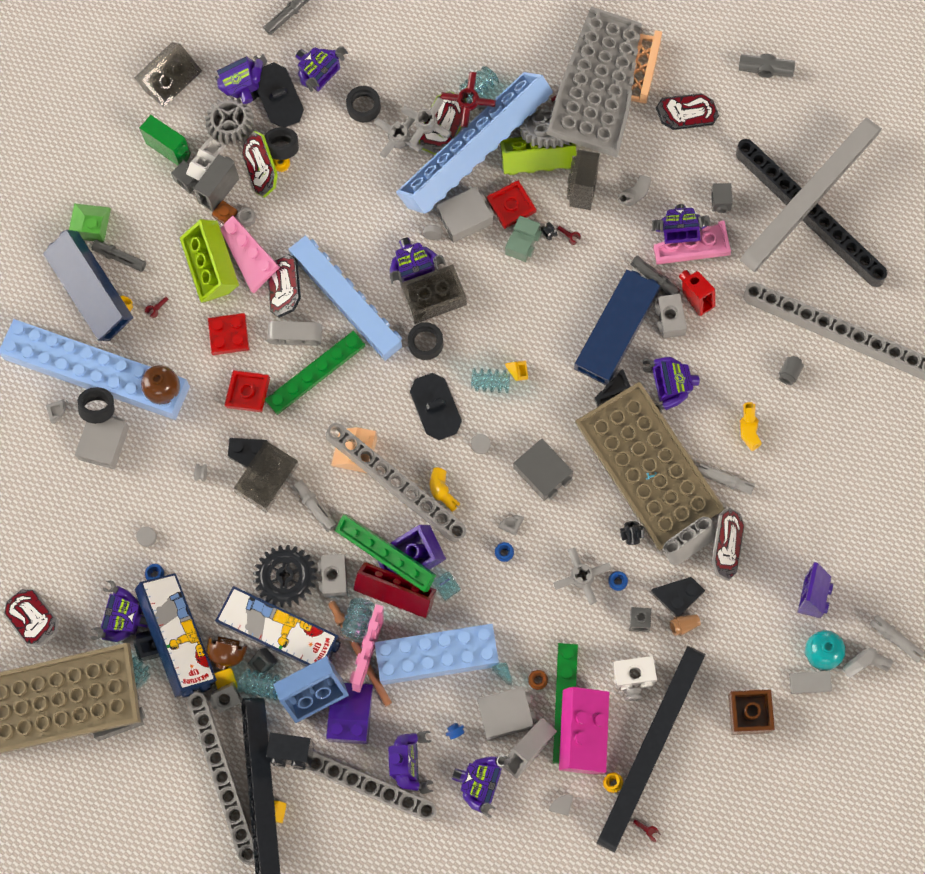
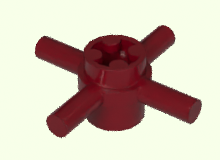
M469 72L467 88L461 90L459 94L446 92L441 94V99L456 101L463 109L461 127L468 128L470 111L476 109L478 105L496 106V100L480 98L474 90L476 72ZM468 95L472 96L473 102L471 104L464 102V99L469 97Z

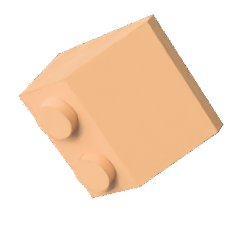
M358 427L347 428L373 451L375 450L377 442L376 431ZM345 443L347 449H355L354 443ZM335 448L331 466L366 473ZM362 454L361 460L369 462L370 457L367 454Z

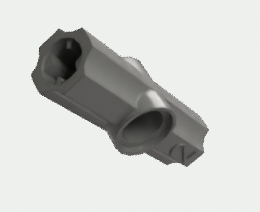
M741 54L738 71L758 73L759 76L764 78H770L773 75L793 77L795 61L777 59L772 54H762L760 56Z

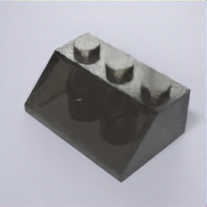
M172 42L134 78L146 93L161 106L165 107L202 70L180 43Z

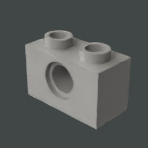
M674 294L658 297L657 304H654V310L660 321H657L659 333L662 332L663 338L686 335L687 326L681 295ZM672 314L674 318L668 319L665 315Z
M345 554L321 555V561L318 562V572L322 573V581H319V592H323L324 598L348 596ZM331 572L338 574L334 580H329L327 577Z

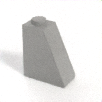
M541 718L512 748L508 755L510 759L504 761V765L509 766L506 770L516 779L556 734L557 731L549 722Z

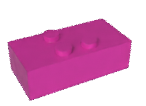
M579 687L563 690L559 771L593 775L606 773L610 692Z

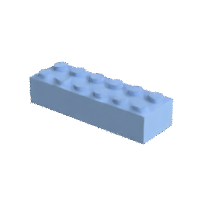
M493 623L375 642L379 677L382 685L499 667Z

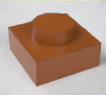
M222 200L212 212V217L225 224L232 216L235 217L238 211Z

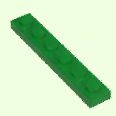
M352 331L268 396L265 402L276 415L280 414L366 347L365 343Z
M343 514L335 532L423 592H428L436 577L435 573L349 515Z
M558 643L554 729L557 732L554 735L553 764H559L563 690L576 687L578 644Z

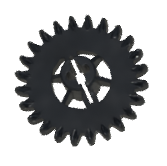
M279 545L278 551L272 547L271 554L265 552L266 558H259L262 564L255 565L259 571L253 573L254 576L258 577L253 582L254 584H259L256 587V591L262 590L260 593L261 598L267 595L266 602L269 603V601L273 600L272 604L275 606L280 602L281 608H284L285 602H287L291 608L292 601L299 605V598L306 601L305 593L312 595L308 588L316 587L311 581L317 580V577L312 575L317 572V569L311 568L315 565V562H308L311 558L310 555L303 556L305 550L297 552L298 547L295 546L291 550L290 545H287L283 550L282 546ZM280 563H283L279 569L275 568ZM290 563L295 565L297 569L292 571ZM275 570L276 579L271 580L272 571ZM299 572L298 582L295 581V574ZM288 573L289 577L286 578L284 583L282 577H285V574ZM279 582L280 589L274 586L273 583Z

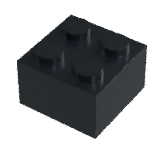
M270 732L266 757L273 766L285 768L287 764L293 766V769L305 770L306 767L311 768L315 743L311 738Z

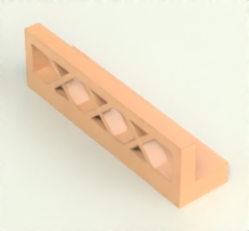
M655 30L654 36L640 34L637 48L638 54L635 62L636 67L638 66L639 68H635L634 75L642 71L645 77L638 82L635 76H633L635 84L632 85V89L638 87L641 94L640 96L632 95L631 101L647 104L662 31ZM642 41L652 42V46L645 50L642 46ZM645 55L648 63L641 65L638 59Z

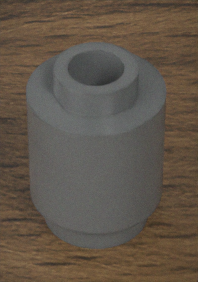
M796 356L787 357L779 372L778 379L786 385H792L793 382H796L804 367L802 360Z

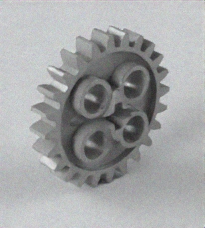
M547 108L543 112L538 110V113H533L524 120V123L520 126L522 139L526 140V143L532 142V146L538 145V148L545 146L546 149L549 146L555 149L557 145L563 147V144L569 145L568 141L546 134L553 108L551 111H548Z

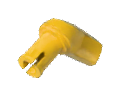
M746 402L743 404L744 415L740 420L741 438L749 449L754 451L762 444L757 435L759 420L755 415L756 405L753 402Z
M435 467L429 482L431 494L436 501H441L453 512L457 508L456 505H460V502L449 493V488L445 483L447 471Z

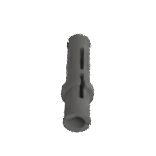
M310 0L289 1L282 11L263 26L264 30L269 35H272L291 16L299 13L301 7Z
M97 239L92 244V251L105 255L109 260L114 259L139 272H143L146 267V261L118 250L114 245L109 246Z
M638 255L631 261L630 265L648 279L655 280L660 285V290L662 289L668 295L680 293L681 289L671 283L667 276L660 274Z

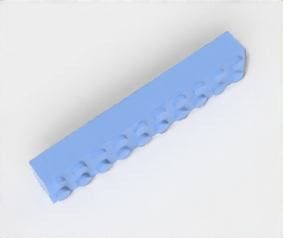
M523 72L495 99V107L487 106L468 124V128L460 131L397 190V195L406 207L423 214L431 211L434 207L433 205L445 198L446 193L451 188L456 187L464 176L469 175L477 164L483 162L488 153L494 151L502 140L507 139L515 128L521 126L529 115L535 113L536 108L540 104L545 103L553 93L543 75Z
M13 319L0 347V355L6 361L85 389L93 387L105 388L111 392L114 399L176 420L190 388L187 379L178 376L180 380L179 394L167 404H154L145 397L141 388L142 376L147 369L151 368L150 366Z

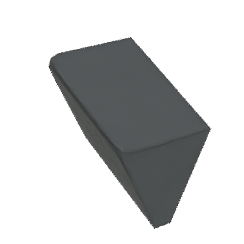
M262 648L257 651L248 664L259 677H262L276 665L278 660L267 648Z

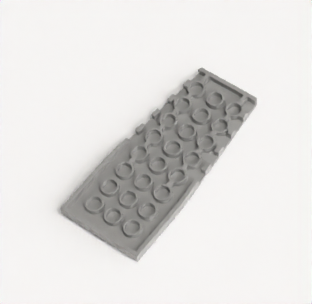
M595 7L590 8L560 84L548 125L547 135L617 157L630 110L631 89L634 82L633 76L636 68L635 62L638 54L637 48L642 23Z

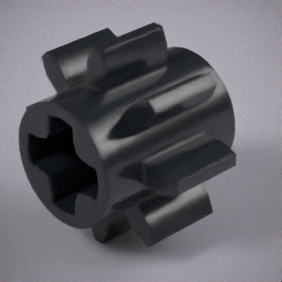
M636 521L626 522L624 528H620L622 541L625 540L628 545L639 544L640 538H644L643 526H639V523Z

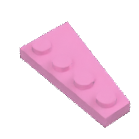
M232 216L220 229L251 292L255 293L280 267L237 218Z
M724 220L718 222L717 225L707 226L700 230V241L665 244L664 241L655 244L653 248L656 265L731 255Z
M378 604L375 605L372 618H370L367 635L363 638L362 651L356 659V671H352L350 677L352 690L356 692L361 691L375 649V642L378 640L384 622L383 606Z

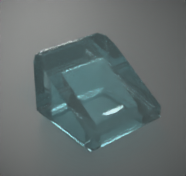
M448 571L433 581L434 586L445 601L461 590L452 574Z
M506 662L492 666V671L508 685H512V678Z

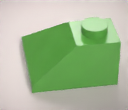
M74 203L69 230L78 231L83 240L95 241L97 239L100 242H104L111 208Z

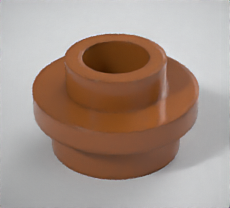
M534 670L530 673L528 683L531 688L541 690L546 687L548 677L544 671ZM540 677L542 682L537 684L534 679Z

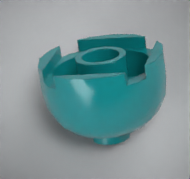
M823 630L809 637L805 645V656L812 667L822 671H829L842 663L846 647L838 634L833 631Z

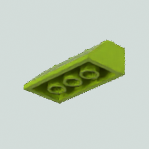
M522 137L507 138L500 142L504 174L515 175L519 172L534 173L538 170L552 171L557 168L571 169L572 167H577L576 144L569 142V145L563 144V147L557 145L555 149L552 146H549L548 149L545 146L538 148V145L532 146V142L526 143V140H523Z
M200 219L180 237V241L200 302L204 303L230 294L239 286L218 220Z

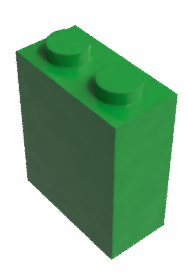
M151 114L139 127L146 145L177 166L183 160L187 162L190 158L191 152L185 137Z

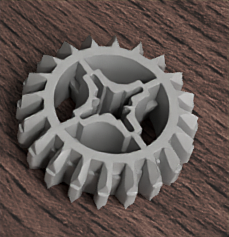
M232 96L230 100L224 97L223 102L217 99V105L211 104L212 110L207 109L208 115L205 116V126L208 129L209 135H212L214 140L218 139L219 143L225 140V143L228 145L230 141L236 144L238 139L242 142L243 136L248 138V132L253 130L251 126H254V115L251 108L247 107V104L241 103L239 98L234 101ZM243 115V122L241 123V125H239L238 121L240 120V116ZM220 117V118H221V121L219 122L220 125L217 127V126H216V121H217V119Z

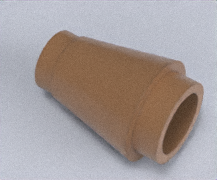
M697 614L674 617L673 620H670V628L675 636H682L701 625Z

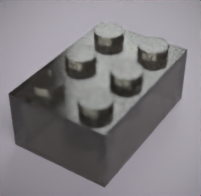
M577 150V155L572 157L566 198L570 200L569 207L591 210L598 178L600 153Z
M453 264L400 283L401 292L414 324L467 305L465 292Z
M265 441L235 485L234 493L267 513L298 467V460Z

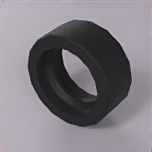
M358 86L352 89L346 98L347 111L350 117L362 123L374 120L381 110L380 96L377 91L369 86ZM361 96H367L373 99L374 107L367 112H359L353 108V102Z
M279 127L269 130L264 135L272 159L285 160L297 154L299 144L297 133L294 130ZM279 141L289 142V144L284 146L273 145V143Z
M422 322L410 330L408 334V347L411 354L416 358L431 360L441 353L444 346L443 334L435 324ZM421 332H431L437 339L436 346L429 351L419 350L415 345V337Z
M93 387L86 389L77 399L79 415L88 423H103L108 421L114 414L113 395L105 388ZM95 400L107 403V406L101 410L93 411L85 408L87 403Z

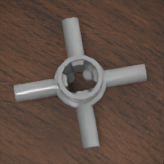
M437 98L430 110L422 109L417 113L406 106L402 108L401 112L413 118L417 127V131L409 141V144L413 147L416 146L423 133L430 134L436 131L446 138L450 137L452 132L438 125L435 116L444 102L441 98ZM428 119H430V121H429L428 124L422 123V120H423L424 122H427Z
M408 117L403 124L395 123L392 126L380 118L376 119L375 124L388 132L389 142L380 152L382 157L386 158L393 148L402 149L407 145L418 152L423 149V146L419 143L415 147L409 144L411 138L408 129L415 121L413 118Z
M571 548L568 550L574 564L571 576L554 582V587L557 590L574 584L577 588L584 590L589 605L597 602L590 586L594 576L611 570L609 562L595 568L582 564L576 548ZM586 572L587 580L583 581L581 577L577 578V574Z

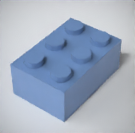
M327 656L274 683L279 701L295 723L349 696L342 677Z

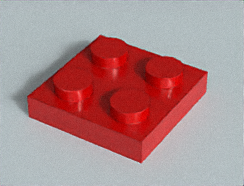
M519 180L486 196V200L504 229L515 224L519 216L527 218L537 212Z
M245 313L208 318L212 355L250 350Z
M233 370L224 406L229 409L262 413L271 377L267 374Z

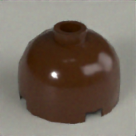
M153 366L147 369L142 376V392L154 404H167L179 394L180 380L176 373L168 366Z
M209 636L206 651L209 659L216 663V667L225 670L228 669V666L240 664L246 654L247 644L244 643L243 646H240V641L220 636H218L217 640H213V636Z

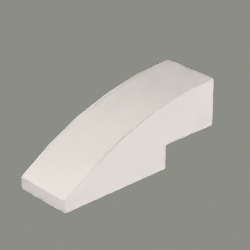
M210 137L191 161L186 174L200 180L219 154L222 155L226 144L219 143L218 140Z

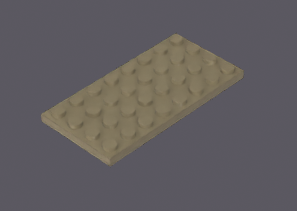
M640 381L575 421L582 435L659 551L663 549L666 541L701 517L712 519L725 509ZM647 473H649L650 476L655 475L654 477L646 479L648 478Z
M123 643L0 672V754L141 722L130 643Z

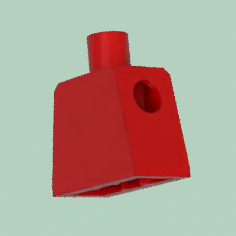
M688 270L683 271L679 275V278L682 280V292L697 314L702 316L715 307V288L699 271L690 274Z

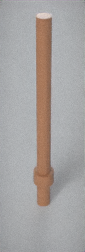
M332 601L328 606L335 616L334 620L337 626L341 627L355 654L358 656L362 648L350 629L345 614L341 613L336 602ZM369 664L367 675L385 707L392 704V701L371 664Z

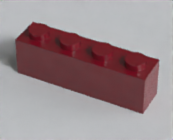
M364 562L357 572L353 589L363 595L426 618L429 614L437 589L430 587L428 592H423L400 575Z

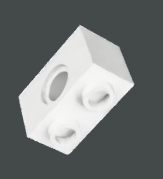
M653 656L613 662L616 689L621 688V691L639 685H641V688L652 687L653 683L657 681ZM637 670L640 673V677L633 679L629 672Z

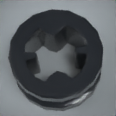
M550 222L546 223V226L541 227V231L547 240L550 241L553 236H558L556 229Z

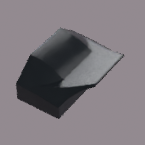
M150 630L136 633V639L133 641L138 660L147 661L159 658L160 656Z

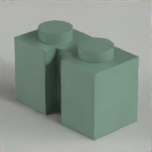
M519 216L514 231L505 246V255L526 262L528 257H532L535 250L533 245L535 241L540 240L542 235L540 223Z

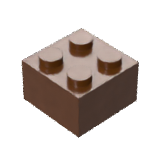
M771 689L731 691L729 693L731 735L773 733L775 725Z

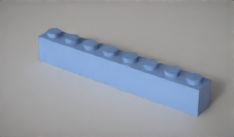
M305 235L288 249L290 255L298 259V265L382 359L386 361L402 348L401 336L397 331L393 332L389 328L390 324L384 317L380 318L377 315L378 311L372 304L368 305L366 303V298L360 291L356 292L349 278L345 279L341 275L342 271L337 265L333 266L329 262V256L325 252L321 253L318 250L319 246L313 239L309 240Z

